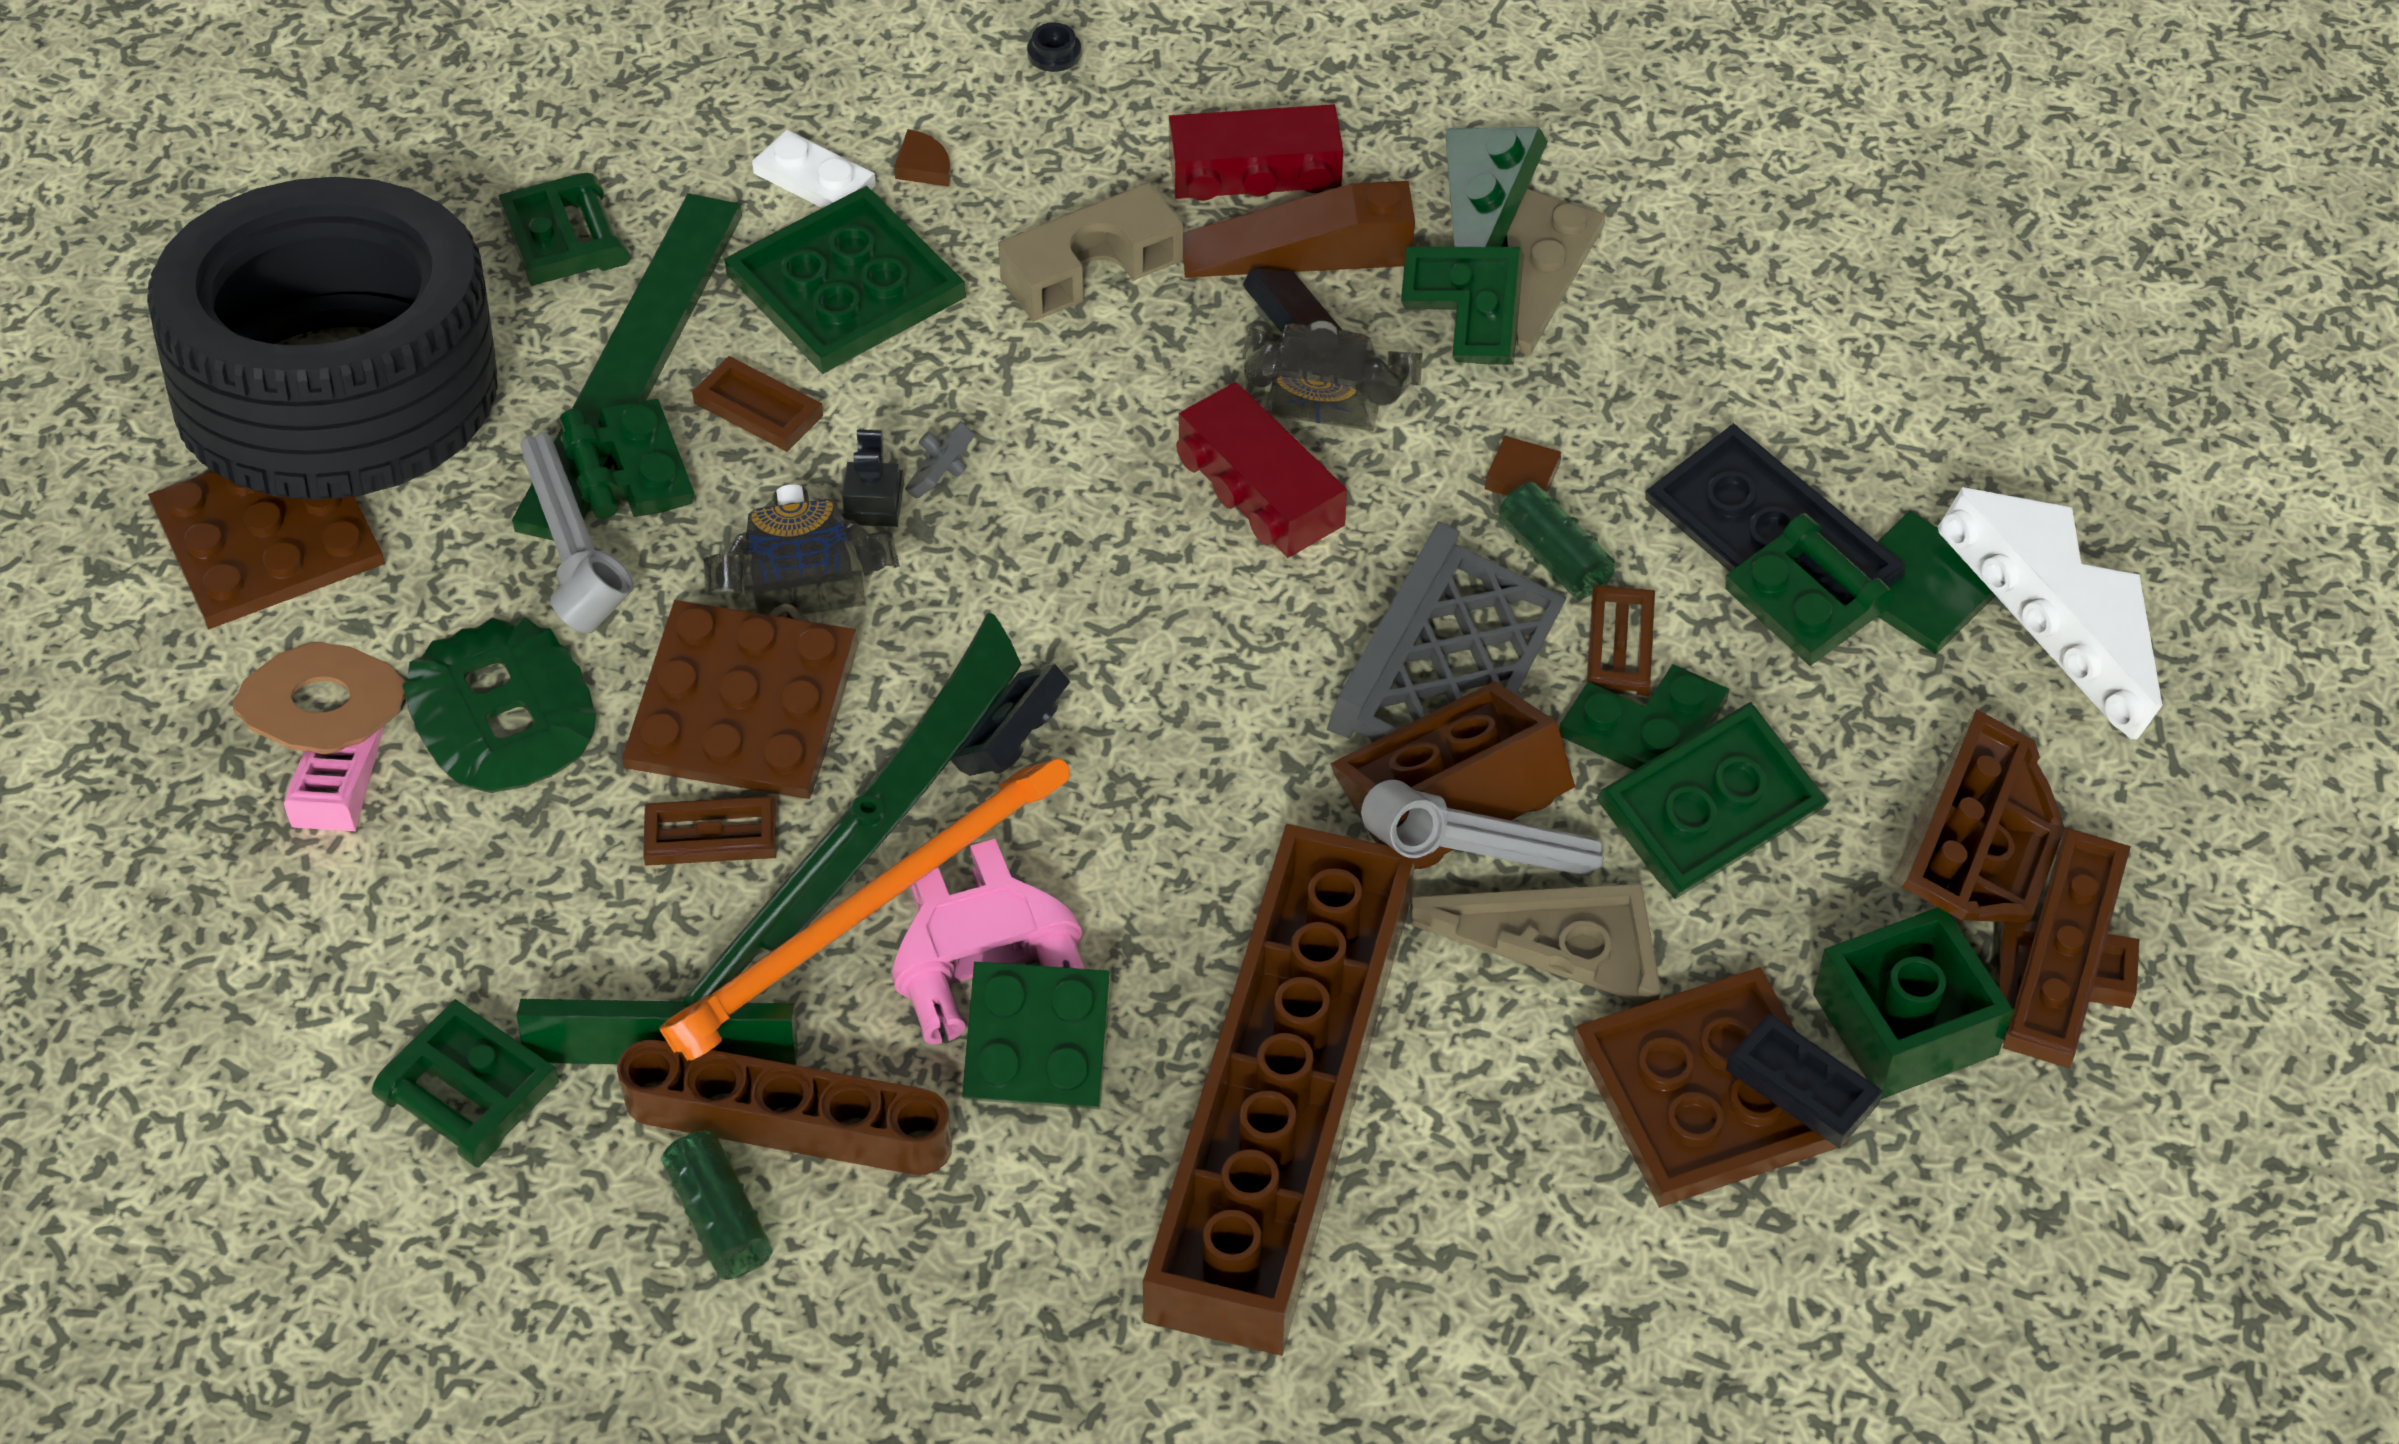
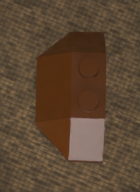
M1976 709L1924 801L1892 883L1961 920L2028 923L2034 915L2065 830L2050 784L2037 763L2040 755L2035 740Z

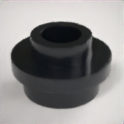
M1057 22L1046 23L1034 30L1032 38L1027 44V56L1030 63L1038 69L1049 72L1064 71L1076 65L1080 60L1081 43L1075 36L1073 29L1069 26Z

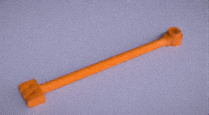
M1054 759L1020 769L999 784L1000 791L710 996L703 997L669 1018L659 1029L673 1052H682L686 1060L691 1061L713 1049L722 1041V1037L717 1029L730 1018L729 1015L1025 804L1042 800L1065 784L1070 777L1068 764L1061 759Z

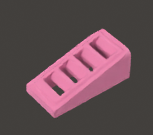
M383 727L364 742L346 747L336 753L319 754L312 751H304L291 779L284 801V807L291 827L356 831L384 730ZM325 755L353 756L352 760L324 759ZM320 772H333V773H346V774H345L344 777H341V776H325V775H320ZM316 788H321V789H337L338 792H337V793L315 792V789H316Z

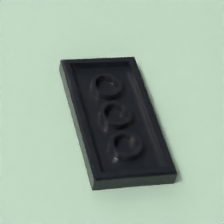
M1734 423L1645 491V500L1729 572L1779 537L1795 517L1806 513L1821 526L1820 534L1872 580L1880 578L1890 587L1905 577V564ZM1804 552L1794 559L1801 568L1844 606L1855 599Z

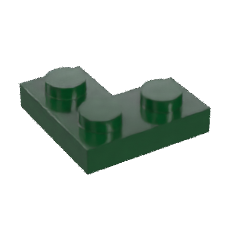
M1406 247L1401 302L1405 309L1457 310L1452 354L1455 362L1514 365L1524 262L1523 252L1520 247Z
M1674 664L1671 665L1646 706L1591 682H1587L1560 723L1559 732L1561 738L1635 770L1712 725L1728 700L1729 688Z

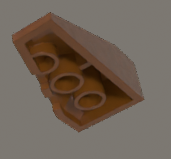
M1409 181L1352 183L1184 232L1183 265L1185 278L1248 275L1251 268L1306 272L1402 267L1405 264L1406 247H1413L1415 218Z

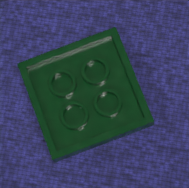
M867 185L724 258L726 275L822 374L966 298L965 281Z

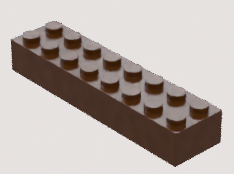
M1291 824L1285 825L1143 1278L1144 1323L1283 1356L1411 903L1415 858L1405 857L1387 845Z

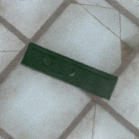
M520 999L516 1016L521 1044L549 1063L618 1064V1060L623 1052L635 1043L644 1040L667 1042L659 1028L669 1018L686 1007L683 1001ZM746 1003L729 1015L730 1018L717 1029L722 1037V1041L711 1050L791 1065L797 1064L798 1039L794 1003Z

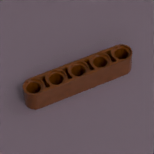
M644 1040L635 1043L627 1048L618 1060L617 1073L628 1114L635 1121L645 1125L913 1175H926L938 1171L947 1163L952 1154V1136L948 1107L945 1100L937 1093L927 1089L710 1050L694 1060L687 1061L682 1052L678 1053L677 1051L674 1053L668 1042L660 1040ZM651 1082H662L653 1087H643ZM717 1094H729L718 1100L709 1099ZM784 1106H795L793 1110L787 1112L775 1111ZM851 1118L863 1119L856 1124H842L843 1121ZM918 1130L931 1132L922 1137L909 1136L910 1133Z

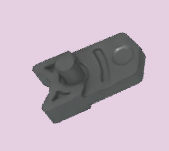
M962 421L946 434L940 432L935 436L930 431L925 433L919 440V444L926 450L923 455L926 458L905 487V490L914 498H920L937 484L946 470L955 477L960 476L967 466L959 457L976 434Z

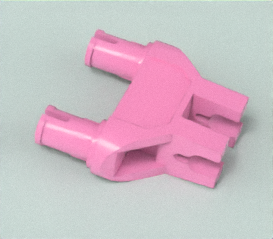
M996 839L970 846L971 856L976 866L972 868V874L977 888L949 895L938 867L911 886V892L918 908V913L898 950L893 966L892 980L896 991L904 997L911 999L922 1028V1036L925 1042L930 1045L942 1043V1037L938 1029L941 1027L940 1020L948 1041L956 1039L964 1032L966 1025L959 1014L949 985L973 978L974 961L1022 964L1035 960L1040 962L1041 966L1085 969L1077 949L1082 936V930L1076 916L1063 903L1051 895L1012 878Z

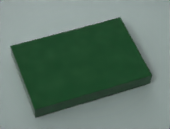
M1751 701L1603 788L1596 798L1656 880L1674 899L1824 809L1829 802Z

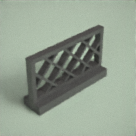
M1438 521L1341 690L1327 730L1349 739L1353 732L1356 731L1376 741L1400 729L1375 717L1381 707L1405 702L1414 722L1426 716L1419 699L1446 694L1449 703H1452L1462 698L1461 690L1488 685L1494 681L1501 685L1500 681L1509 679L1505 688L1516 695L1566 601V597L1456 545L1460 531ZM1460 569L1482 580L1487 592L1461 597L1453 579L1455 573ZM1445 594L1447 600L1440 601L1442 596ZM1524 600L1547 610L1541 620L1517 624L1508 603ZM1494 606L1503 627L1477 632L1468 611ZM1454 614L1463 636L1437 641L1429 620ZM1533 635L1527 645L1524 637ZM1421 638L1423 644L1416 645L1418 639ZM1510 641L1520 659L1519 662L1493 668L1484 647ZM1470 650L1479 671L1453 677L1444 655ZM1430 658L1439 680L1412 685L1404 664ZM1396 681L1398 688L1390 690Z

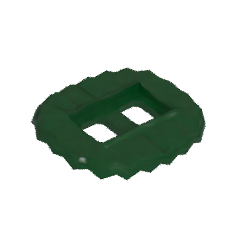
M526 617L513 622L491 618L477 628L461 629L450 638L433 640L423 656L409 662L407 680L402 684L408 703V710L416 731L431 756L450 778L461 786L475 790L495 793L527 787L535 782L552 777L582 756L595 730L596 712L592 704L590 690L584 682L580 666L573 661L568 648L558 642L551 628H540ZM495 663L502 664L511 678L507 684L480 694L472 692L465 679L469 673ZM517 707H523L528 711L534 722L533 725L526 730L505 738L496 737L488 724L491 717Z

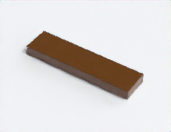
M2065 827L2002 1048L2070 1069L2076 1053L2131 846Z

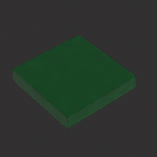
M1909 511L1877 541L1906 565L1905 577L1890 586L1895 593L1892 602L1878 618L1934 654H1937L1996 596L1940 535L1938 528L1912 511Z

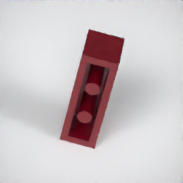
M1335 104L1169 115V158L1175 199L1194 198L1205 201L1215 196L1240 194L1262 197L1272 192L1299 190L1319 193L1328 188L1342 186L1343 145Z
M1237 382L1179 412V440L1176 443V449L1181 462L1193 473L1200 470L1212 482L1216 496L1225 507L1232 509L1236 506L1249 519L1254 535L1262 544L1269 546L1273 543L1287 558H1290L1345 526L1347 488Z

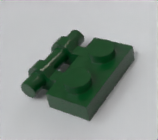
M659 399L602 407L598 421L600 428L596 429L586 423L583 412L580 409H569L561 414L560 422L564 430L561 436V443L566 456L569 459L575 460L580 474L576 481L582 499L591 504L596 518L607 519L614 516L618 511L615 500L627 498L633 517L662 513L693 503L695 493ZM611 455L616 471L611 472L608 468L603 467L599 457Z

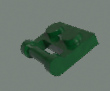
M580 173L498 195L503 216L531 286L597 268L606 271L628 264L630 254L624 240L614 233L602 204L603 189L594 174ZM570 205L576 208L580 207L593 240L578 243L564 207Z
M1804 513L1795 517L1779 537L1726 575L1725 589L1803 661L1812 666L1884 612L1892 602L1895 593L1880 578L1872 580L1824 538L1820 534L1821 526L1808 514ZM1804 552L1855 599L1844 606L1801 568L1794 559Z
M454 999L381 1070L373 1083L372 1094L389 1107L394 1108L397 1104L458 1146V1155L474 1167L479 1168L500 1147L502 1139L559 1083V1078L555 1066ZM428 1070L486 1112L473 1123L417 1084L416 1080Z

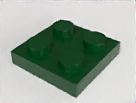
M974 961L962 1090L963 1100L1100 1109L1111 972L1108 970Z

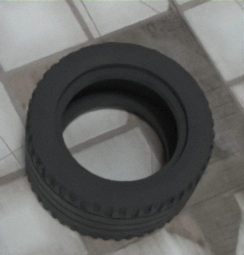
M349 177L296 179L256 188L223 201L190 221L165 246L151 272V278L148 281V309L166 390L180 438L185 442L186 448L195 454L196 458L207 466L208 469L238 486L272 496L313 500L360 496L399 486L436 469L462 450L481 428L491 412V405L495 401L497 396L496 390L498 389L497 365L479 248L473 241L471 232L447 208L413 189L374 179ZM326 328H377L360 336L325 344L298 346L276 344L299 334Z

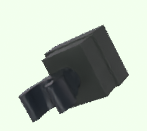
M857 429L858 452L853 454L854 462H847L842 493L844 525L898 527L904 485L903 470L899 469L898 463H883L882 430Z

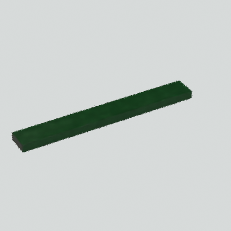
M687 193L572 409H580L583 412L587 424L592 425L595 429L600 428L598 421L602 407L647 400L742 218L741 204ZM561 428L554 444L584 520L591 508V504L585 502L579 492L576 481L580 474L575 460L569 459L566 456L561 443V436L564 433L563 428ZM611 455L599 457L602 466L610 470L614 464ZM531 483L512 519L514 531L554 541L533 483Z

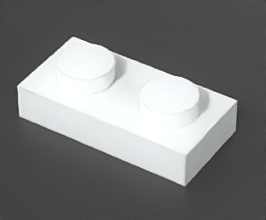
M789 130L782 133L752 161L754 174L821 208L866 185L871 190L876 186L875 173Z

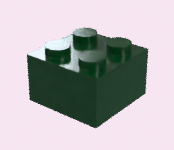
M1938 907L1825 948L1813 991L1814 997L1865 1078L1883 1090L1881 1099L1999 1055L2014 1011L1950 914Z

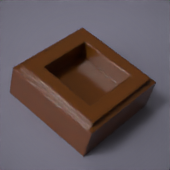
M1504 436L1487 473L1485 490L1542 506L1559 468L1562 452Z

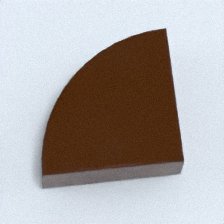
M907 129L894 165L895 179L949 187L951 182L950 160L944 147L933 137L925 133Z

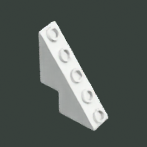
M1962 487L1938 525L1940 535L2104 716L2130 739H2138L2162 707L2140 575L2081 564L2072 507Z

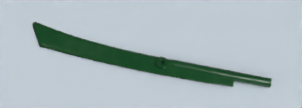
M988 613L985 616L952 675L898 750L859 797L853 801L847 811L684 996L683 1003L685 1007L696 1003L705 996H710L741 974L762 948L773 951L806 928L875 852L953 758L1022 665L1010 638L994 614Z

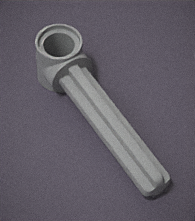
M540 432L535 437L526 436L520 445L523 452L522 456L562 561L556 574L559 587L551 595L552 607L556 614L571 628L582 633H593L633 590L634 583L632 577L617 559L605 552L594 549L552 437L543 432Z
M1387 780L1374 786L1366 795L1362 805L1361 815L1367 830L1395 851L1408 858H1419L1431 854L1441 846L1589 876L1595 869L1601 868L1604 857L1601 855L1602 844L1596 838L1447 808L1441 796L1416 791L1398 780ZM1409 810V814L1404 823L1397 827L1398 821L1401 818V816Z

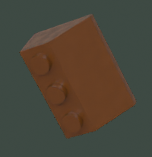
M1495 681L1330 763L1333 774L1361 820V810L1366 795L1374 786L1387 780H1398L1416 791L1439 795L1444 799L1447 808L1510 821L1526 812L1539 811L1548 807L1554 801V798L1575 788L1557 722ZM1409 810L1401 816V818L1398 821L1397 827L1404 823L1409 814ZM1368 831L1375 843L1387 845ZM1439 846L1433 853L1415 858L1414 870L1435 865L1443 858L1444 854L1454 849Z

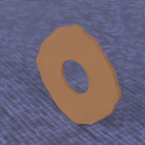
M310 642L298 648L278 653L244 679L238 694L233 699V711L243 720L249 730L291 750L331 754L364 742L398 715L403 700L406 698L402 685L405 680L397 674L390 664L350 646ZM321 681L337 683L346 688L350 694L349 699L344 705L335 710L322 713L302 710L292 701L294 693L299 688Z

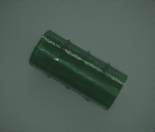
M1527 482L1514 489L1503 500L1498 510L1499 523L1515 538L1516 544L1522 545L1534 557L1535 563L1541 564L1552 575L1554 582L1560 583L1577 600H1583L1592 595L1593 585L1606 586L1615 572V559L1598 544V538L1593 535L1590 536L1579 525V520L1571 517L1560 506L1559 500L1552 498L1535 482Z
M707 1130L695 1131L671 1143L665 1149L661 1161L672 1183L671 1186L676 1192V1199L680 1200L685 1210L684 1213L689 1218V1226H693L698 1236L697 1240L702 1245V1253H706L717 1277L731 1280L762 1267L773 1253L770 1240L758 1219V1211L753 1209L748 1199L749 1197L744 1191V1184L740 1183L731 1165V1157L726 1155L717 1135Z

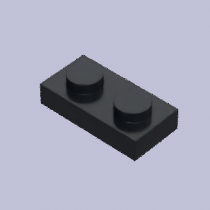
M1056 664L1018 673L951 759L952 763L959 771L969 776L990 771L998 774L1007 770L1021 757L1024 751L1021 744L1030 732L1045 724L1058 709L1055 701L1070 684L1069 679Z

